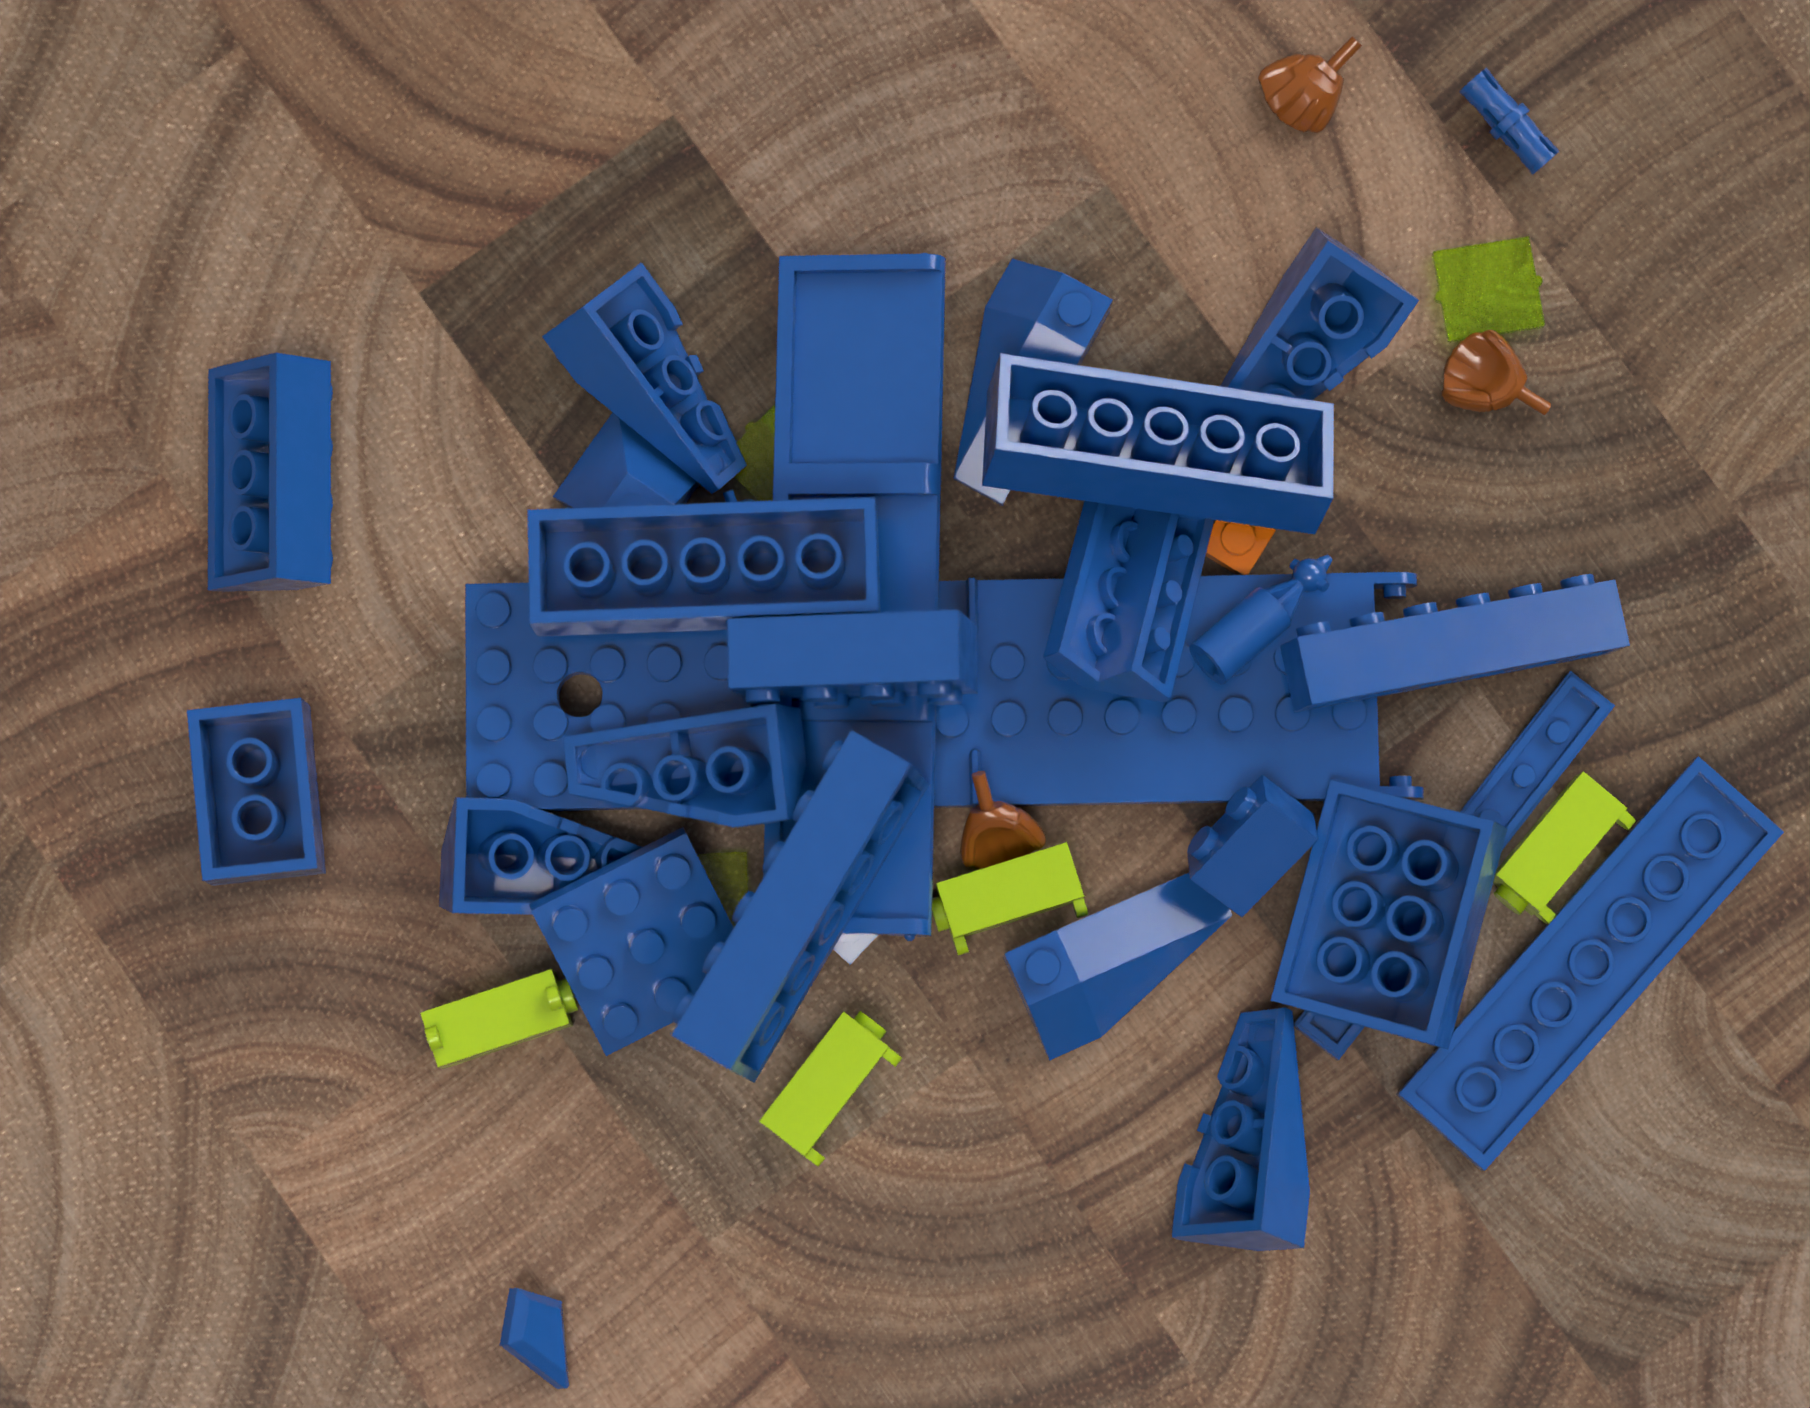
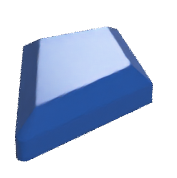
M509 1288L500 1346L556 1389L568 1388L569 1378L562 1301L519 1288Z

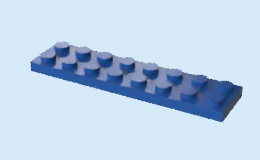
M1699 756L1694 758L1556 913V917L1550 924L1546 925L1454 1028L1449 1049L1437 1047L1396 1095L1477 1168L1485 1171L1784 831Z

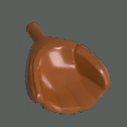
M1352 36L1328 62L1319 55L1296 54L1266 66L1260 72L1258 80L1262 85L1266 102L1272 112L1286 125L1301 132L1312 131L1318 133L1322 131L1331 120L1342 92L1344 78L1338 70L1360 49L1362 44Z
M1490 329L1482 333L1475 332L1467 336L1453 349L1452 355L1447 359L1444 368L1442 397L1452 406L1471 411L1489 412L1509 406L1517 398L1542 415H1545L1551 407L1550 402L1524 387L1527 381V374L1521 361L1505 338L1495 330Z
M985 771L973 773L971 776L979 805L970 810L962 834L960 854L965 867L974 866L977 869H983L1042 849L1046 843V837L1040 825L1024 810L1002 801H993Z

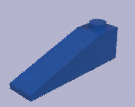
M1316 227L1283 275L1220 386L1313 400L1326 389L1330 391L1344 380L1343 376L1368 357L1372 359L1384 350L1419 300L1363 257Z
M1011 259L985 306L954 473L955 481L1003 506L1011 490L982 486L987 390L1000 353L1081 365L1110 313L1113 299L1062 272Z
M641 262L542 337L576 383L713 494L746 467L747 464L721 407L707 399L697 376L704 372L697 355L688 356L676 331L683 324L674 305Z
M769 704L563 737L569 794L735 828L792 820L807 767L801 709L780 704Z
M455 797L441 849L439 907L451 913L532 914L529 907L530 903L642 847L514 799Z
M1187 873L1004 953L1003 960L1049 1061L1101 1038L1232 916L1230 909L1190 879V873Z
M1287 1008L1240 1013L1217 1075L1222 1087L1212 1114L1210 1116L1203 1113L1197 1129L1198 1132L1204 1135L1193 1165L1185 1163L1178 1180L1172 1238L1253 1251L1304 1248L1310 1188L1293 1012Z

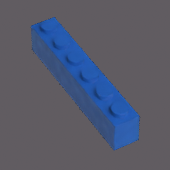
M1585 574L1561 580V589L1543 592L1541 583H1535L1508 590L1509 599L1491 602L1489 593H1480L1456 599L1457 608L1438 611L1436 602H1430L1403 609L1404 618L1385 621L1383 612H1374L1349 619L1351 624L1349 628L1332 631L1330 621L1296 628L1298 637L1280 646L1294 713L1602 656L1628 647L1630 643L1616 580L1595 583L1593 574Z

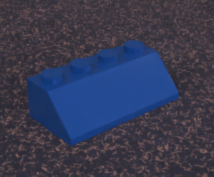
M276 352L208 369V591L300 590L331 584V567L333 563L331 550V511L333 507L331 495V456L333 452L331 439V400L333 396L331 361Z

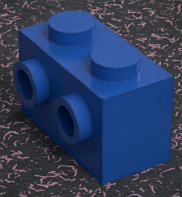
M1262 774L1250 788L1244 786L1231 797L1226 806L1225 814L1212 827L1204 826L1195 834L1188 846L1187 852L1190 879L1240 917H1243L1318 840L1314 813Z

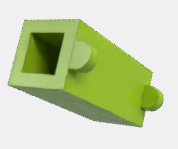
M1584 771L1569 782L1497 868L1493 884L1498 888L1493 893L1494 896L1517 915H1520L1525 910L1531 916L1535 915L1545 924H1550L1556 917V914L1546 906L1547 903L1615 822L1624 829L1629 830L1636 820L1626 811V806Z
M1067 842L936 883L935 888L938 897L932 898V914L937 930L941 932L949 929L958 956L969 953L965 937L1072 904L1077 918L1088 915L1082 887Z
M550 969L421 1012L420 1014L425 1026L426 1038L431 1051H433L437 1067L446 1069L571 1027L573 1023L569 1013L578 1011L579 1008L567 980L559 981L556 972Z
M843 1011L759 1122L819 1167L825 1160V1157L813 1149L814 1145L883 1057L896 1067L902 1057L881 1041L887 1031L861 1011L858 1012L854 1019Z

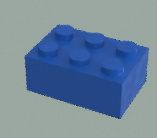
M302 698L187 710L202 881L216 886L326 874L310 705Z

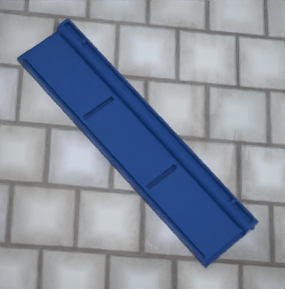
M928 253L779 256L773 501L875 497L878 511L881 613L938 610L946 258L941 255ZM905 696V705L898 707L871 706L870 700L848 698V707L841 709L814 708V702L792 700V707L801 709L807 762L797 804L808 790L815 792L826 773L822 770V765L828 751L837 740L844 742L851 730L912 764L930 784L842 934L901 936L907 941H913L915 937L932 936L936 705L928 704L927 698L918 696ZM793 819L765 824L764 861L776 842L779 840L786 841L796 824Z

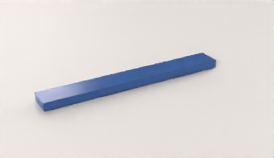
M1569 671L1459 812L1492 820L1507 828L1503 850L1615 705L1572 671ZM1306 1010L1294 1022V1027L1336 1061L1342 1057L1364 1028V1026Z

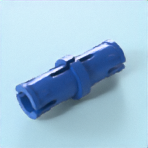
M1487 68L1459 91L1490 125L1492 130L1489 133L1494 139L1498 140L1501 138L1520 158V161L1532 175L1560 152L1527 115L1530 110L1524 103L1518 105L1500 86L1499 82Z

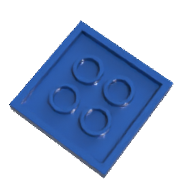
M683 827L529 904L538 926L606 1056L673 1023L674 1014L683 998L689 992L696 994L707 974L703 972V966L709 953L718 942L726 943L734 929Z

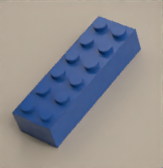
M1000 353L987 390L982 486L1308 534H1316L1333 500V403Z
M875 497L528 510L529 624L537 636L727 630V619L881 613L878 511Z
M852 730L844 742L837 740L828 751L822 765V770L826 772L815 792L808 790L798 802L792 817L796 824L785 842L779 840L771 848L763 864V871L766 872L765 877L755 893L752 891L747 892L739 902L733 915V921L737 924L726 943L720 941L713 947L703 966V972L707 974L696 994L689 992L683 998L673 1017V1023L677 1024L671 1034L673 1037L755 1083L930 785L912 764Z

